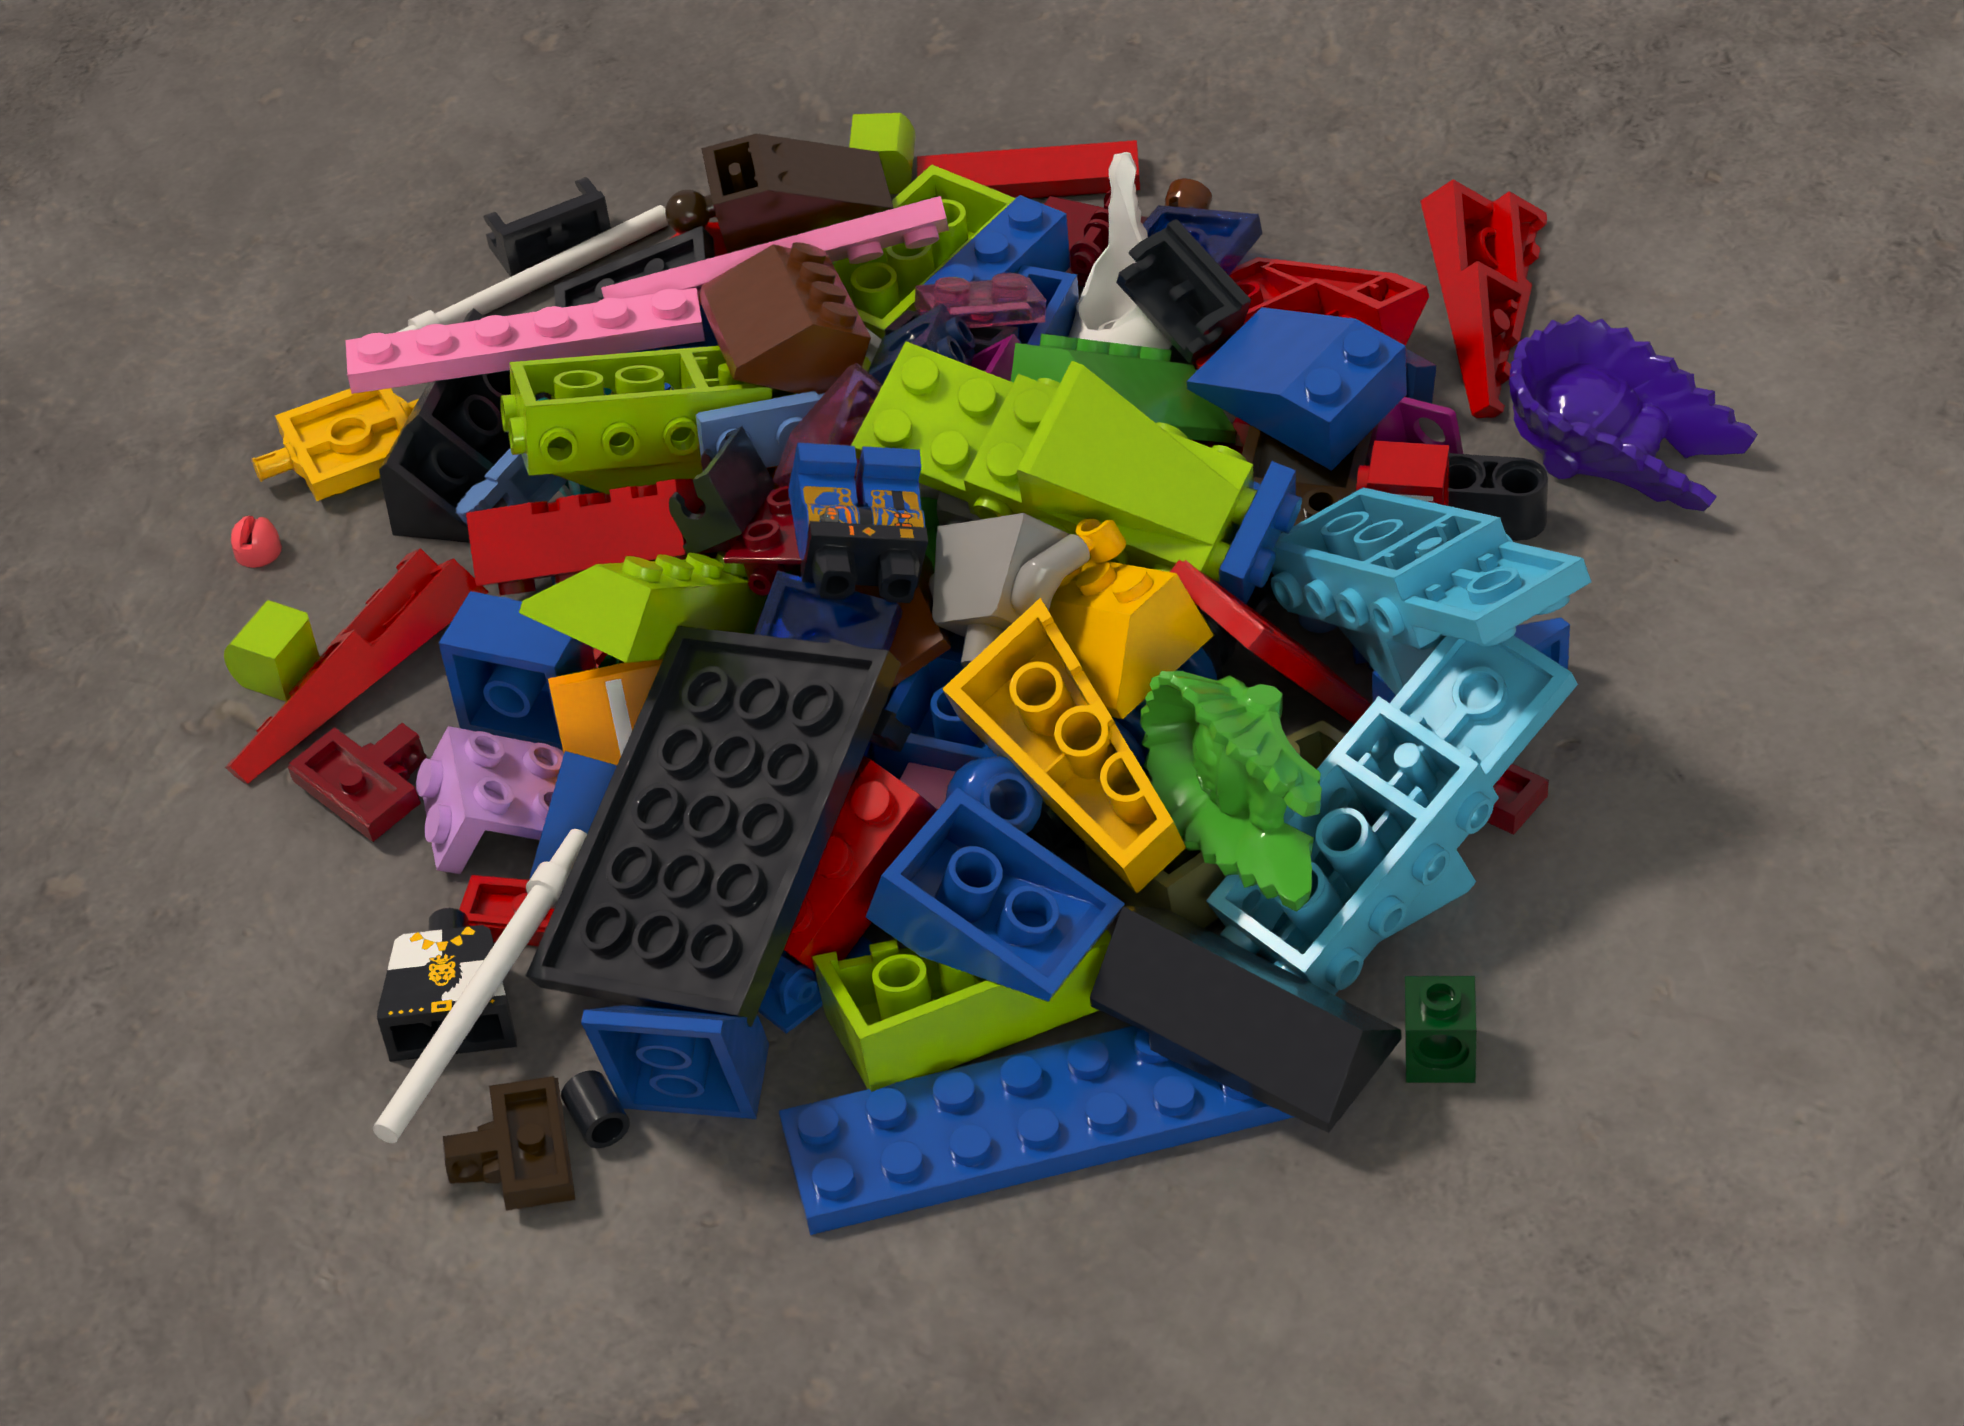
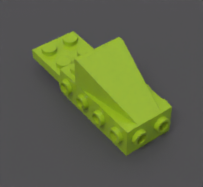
M907 341L903 345L851 445L855 446L857 459L861 457L863 446L920 450L921 471L919 483L968 502L970 513L977 515L981 519L1025 513L1066 533L1077 535L1075 532L1076 526L1083 519L1094 518L1099 520L1101 524L1105 520H1113L1126 540V547L1117 557L1109 561L1170 572L1179 559L1183 562L1186 560L1208 577L1220 582V566L1258 491L1254 489L1253 464L1247 462L1239 452L1222 445H1214L1210 448L1188 439L1181 430L1172 425L1161 422L1155 423L1082 364L1071 361L1061 383L1049 378H1039L1036 381L1021 374L1017 375L1013 383Z
M719 346L509 362L511 395H501V417L504 432H509L512 455H522L529 476L553 474L604 492L605 494H610L609 489L653 485L656 482L671 479H694L697 475L703 473L696 414L699 412L790 396L797 393L734 380ZM868 357L864 359L855 390H865V393H868L869 409H867V412H863V414L851 415L847 418L833 419L823 417L824 428L863 424L877 397L864 379L871 365ZM664 383L670 384L671 389L665 390ZM604 388L611 389V395H604ZM545 392L551 394L552 397L551 400L536 401L535 395Z

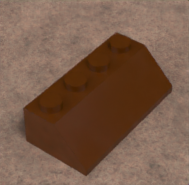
M799 242L793 243L791 248L773 244L701 286L698 296L734 380L797 394L816 391L818 395L834 391H844L845 389L855 390L871 336L830 258L826 257L825 251L816 246Z

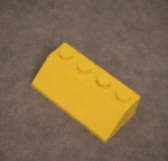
M1090 558L1087 563L1064 577L1053 595L1049 608V613L1079 661L1099 698H1101L1111 717L1124 719L1145 699L1147 693L1152 691L1150 682L1153 677L1158 676L1161 671H1176L1214 636L1177 573L1111 561L1096 563Z

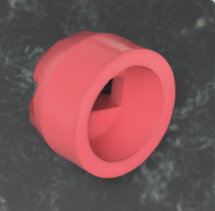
M245 516L232 529L231 546L236 561L242 566L250 568L262 567L272 563L280 555L282 545L278 531L268 518L259 517L254 519L253 516Z

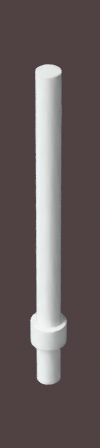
M662 205L656 206L437 313L428 310L409 319L408 327L398 332L421 329L431 324L450 325L463 323L466 315L473 308L482 315L498 309L668 226L665 208Z
M579 829L570 830L550 862H542L526 884L528 895L374 1124L373 1132L378 1138L391 1144L398 1141L549 910L555 909L587 833Z

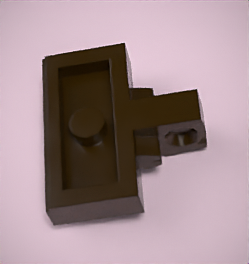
M554 1076L489 1086L493 1121L478 1126V1131L443 1136L444 1160L449 1183L485 1182L499 1184L502 1182L506 1211L576 1200L558 1078H554Z

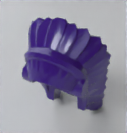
M1576 315L1565 324L1551 320L1543 331L1534 330L1530 338L1525 337L1517 344L1514 360L1511 362L1509 378L1514 422L1520 435L1543 455V464L1547 472L1557 479L1571 478L1576 474L1601 477L1634 488L1656 502L1669 500L1684 509L1704 511L1710 507L1717 496L1704 485L1689 480L1685 474L1668 468L1662 460L1655 458L1656 452L1660 449L1661 441L1666 438L1686 459L1694 455L1743 454L1758 435L1748 424L1736 421L1733 409L1715 404V391L1696 388L1694 374L1679 369L1674 358L1656 355L1650 341H1635L1628 327L1611 328L1603 319L1591 323L1581 315Z

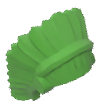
M1161 671L1158 676L1151 679L1150 687L1152 691L1147 693L1145 697L1147 704L1141 709L1140 725L1146 732L1142 745L1149 749L1143 767L1149 771L1152 777L1151 784L1173 819L1181 838L1184 839L1186 849L1189 851L1201 850L1204 862L1217 864L1225 876L1239 875L1244 888L1258 885L1261 893L1267 899L1279 896L1284 906L1297 912L1310 899L1312 888L1311 855L1314 837L1284 823L1283 816L1287 805L1291 810L1303 817L1320 814L1321 773L1296 752L1282 729L1280 722L1283 709L1282 693L1275 686L1259 684L1247 687L1243 682L1230 675L1216 681L1184 671Z

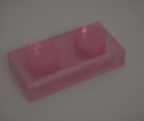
M1000 273L993 276L992 280L971 282L958 277H945L938 279L935 284L917 285L915 287V309L920 316L943 303L952 318L955 316L961 317L969 328L1045 322L1046 299L1029 277L1020 274Z

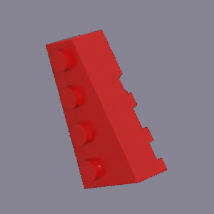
M671 479L659 481L653 485L609 489L610 494H605L604 492L560 497L555 499L556 502L548 503V501L529 502L468 512L466 517L476 586L498 585L499 596L536 591L535 579L555 577V583L557 584L596 564L624 563L626 556L639 557L648 561H655L658 554L672 556L681 560L686 559L687 553L683 548L686 540L670 514L669 499L674 492H678L684 498L686 508L696 514L704 502L697 496L693 479ZM726 541L697 554L707 556L717 554L719 551L727 552Z

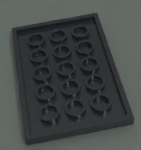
M678 626L526 973V977L540 988L635 1006L747 1017V1025L752 1027L901 663L889 650Z

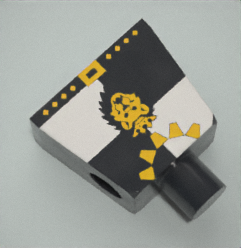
M439 909L429 917V931L402 934L394 941L377 1010V1020L390 1062L418 1059L494 946L490 928L484 925L469 926L467 915L458 909ZM503 981L455 1054L517 1047V1037Z

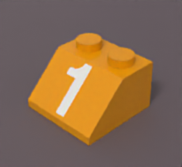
M663 659L625 662L548 678L563 753L568 751L618 765Z

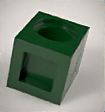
M1405 976L1406 1083H1476L1477 1028L1475 976Z

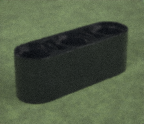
M1449 453V506L1500 517L1505 533L1515 541L1534 538L1544 531L1547 524L1548 476L1547 471L1541 464L1525 458Z

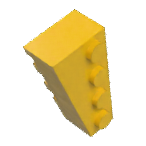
M1041 598L942 688L958 717L997 756L1008 758L1039 792L1043 801L1136 894L1186 848L1173 819L1127 745L1101 698H1099Z

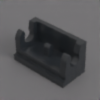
M587 177L575 181L578 190L583 195L505 224L496 212L484 215L485 222L492 230L491 233L486 234L488 246L510 277L611 229L605 196L596 189Z
M1177 219L1168 223L1167 227L1142 240L1129 251L1128 254L1136 263H1132L1119 272L1116 283L1190 364L1223 346L1243 326L1251 299Z
M743 426L726 434V442L716 455L710 449H706L702 454L701 466L704 472L697 475L693 479L698 498L704 503L696 514L686 508L685 500L678 492H674L669 499V511L686 540L683 548L687 555L688 553H699L742 534L770 491L776 485Z

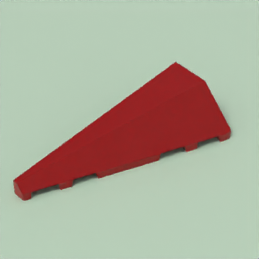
M421 548L407 554L396 566L398 570L382 589L376 590L365 602L366 606L336 636L290 690L289 694L291 697L273 717H268L256 730L257 734L225 768L246 784L250 783L450 624L470 591L487 594L489 591L484 586H476L475 578L454 558L438 565Z

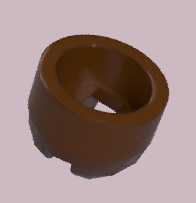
M1187 178L1177 179L1169 186L1165 198L1164 212L1170 222L1177 219L1184 228H1188L1190 225H1198L1202 223L1208 214L1212 194L1201 182Z

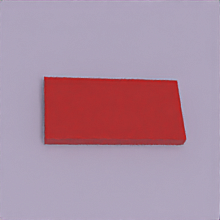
M1179 559L1170 570L1172 573H1177L1194 603L1248 650L1348 721L1355 724L1370 707V702L1302 644L1186 560L1183 562Z

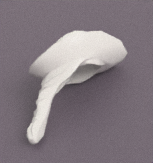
M1131 153L1114 154L1108 169L1111 185V199L1108 206L1109 244L1092 266L1076 306L1075 318L1068 337L1169 350L1172 345L1171 342L1116 283L1119 272L1132 263H1136L1128 253L1135 245L1148 238V232L1141 223V210L1138 207L1136 185L1134 184L1137 171Z

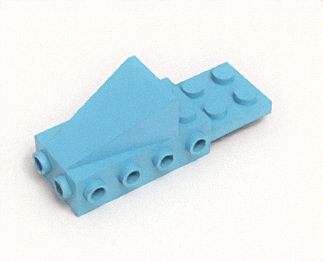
M1364 487L1293 526L1288 534L1281 533L1273 549L1276 552V558L1272 568L1274 577L1271 578L1273 593L1278 602L1288 612L1337 625L1395 695L1399 693L1446 636L1471 641L1480 646L1499 644L1508 640L1516 633L1517 625L1535 615L1548 614L1561 609L1570 601L1569 595L1591 583L1583 558L1515 543L1505 533L1500 517Z
M1515 635L1504 642L1491 646H1480L1471 641L1446 636L1393 700L1388 703L1378 696L1317 768L1321 773L1320 786L1322 788L1320 814L1303 817L1291 810L1287 805L1283 816L1284 823L1314 837L1311 855L1312 888L1309 901L1296 912L1284 906L1279 896L1267 899L1261 893L1258 885L1244 888L1239 875H1227L1206 900L1226 927L1220 936L1255 955L1257 953L1269 962L1333 995L1339 990L1350 986L1360 974L1364 959L1379 942L1467 893L1476 883V880L1458 853L1457 848L1469 834L1478 832L1486 824L1492 814L1493 805L1499 799L1493 788L1494 784L1578 685L1572 672Z

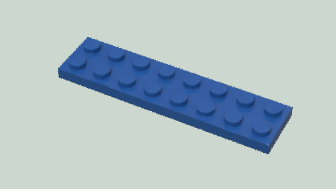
M1135 1026L896 1082L872 1092L870 1089L779 1110L781 1127L810 1235L1294 1118L1150 1050L1149 1033Z

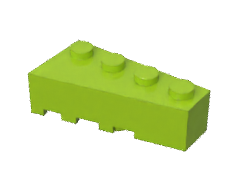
M1108 930L1103 933L1049 1002L926 959L908 947L899 949L897 939L870 944L871 955L838 961L835 951L812 956L825 1016L865 1086L872 1092L896 1082L948 1070L1099 1011L1091 1007L1090 995L1112 936Z

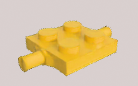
M391 388L355 394L351 393V389H347L277 414L275 418L283 438L284 448L251 458L257 477L262 482L267 478L293 469L296 474L305 479L316 501L335 494L344 493L349 489L379 479V469L419 399L407 403L403 398L393 393Z

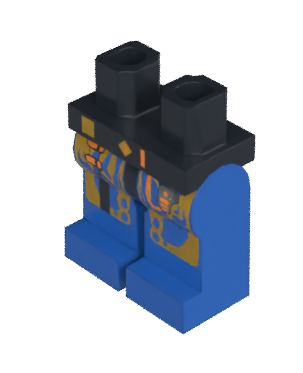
M797 443L788 492L798 553L802 560L800 568L802 582L815 583L821 599L845 600L848 596L854 594L855 585L878 586L879 596L884 598L886 602L910 603L913 600L915 588H918L928 545L924 511L921 509L919 490L921 471L920 450L863 446L855 481L854 476L857 466L855 446Z

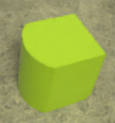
M902 113L853 114L849 147L877 151L889 193H901L910 184L912 179L916 139L912 123Z
M267 600L224 650L225 664L231 675L242 687L285 702L291 697L289 694L290 690L319 658L308 614Z

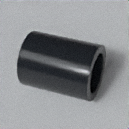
M594 1070L581 1072L564 1085L561 1091V1099L590 1147L605 1148L615 1144L624 1137L629 1129L630 1120L601 1072Z

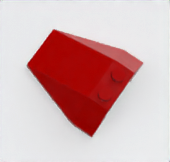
M1256 257L1225 271L1251 299L1244 324L1261 307L1354 318L1406 346L1429 299L1427 286L1390 272ZM1221 347L1194 361L1193 364L1198 370Z

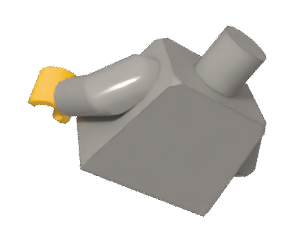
M1025 513L938 526L935 573L930 576L928 582L933 600L932 618L939 627L965 637L961 665L966 667L1039 598L1042 599L1049 611L1053 595L1064 577L1087 563L1090 557L1096 563H1104L1117 557L1126 547V540L1113 520H1105L1101 524L1099 520L1094 518L1083 519L1076 526L1075 532L1077 535L1066 533Z

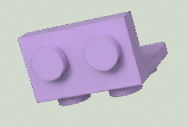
M448 726L431 759L426 758L421 763L416 780L417 794L423 797L427 816L425 821V838L428 842L432 843L436 870L461 874L485 830L540 840L564 756L563 751L545 743H533L492 735L483 731L476 732Z

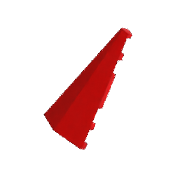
M1452 179L1420 202L1471 414L1475 418H1493L1504 411L1505 405L1499 401L1502 384L1510 378L1511 364L1508 362L1510 349L1520 341L1532 289V283L1527 280V274L1530 264L1539 258L1541 248L1535 243L1537 232L1547 223V213L1510 191L1492 202Z

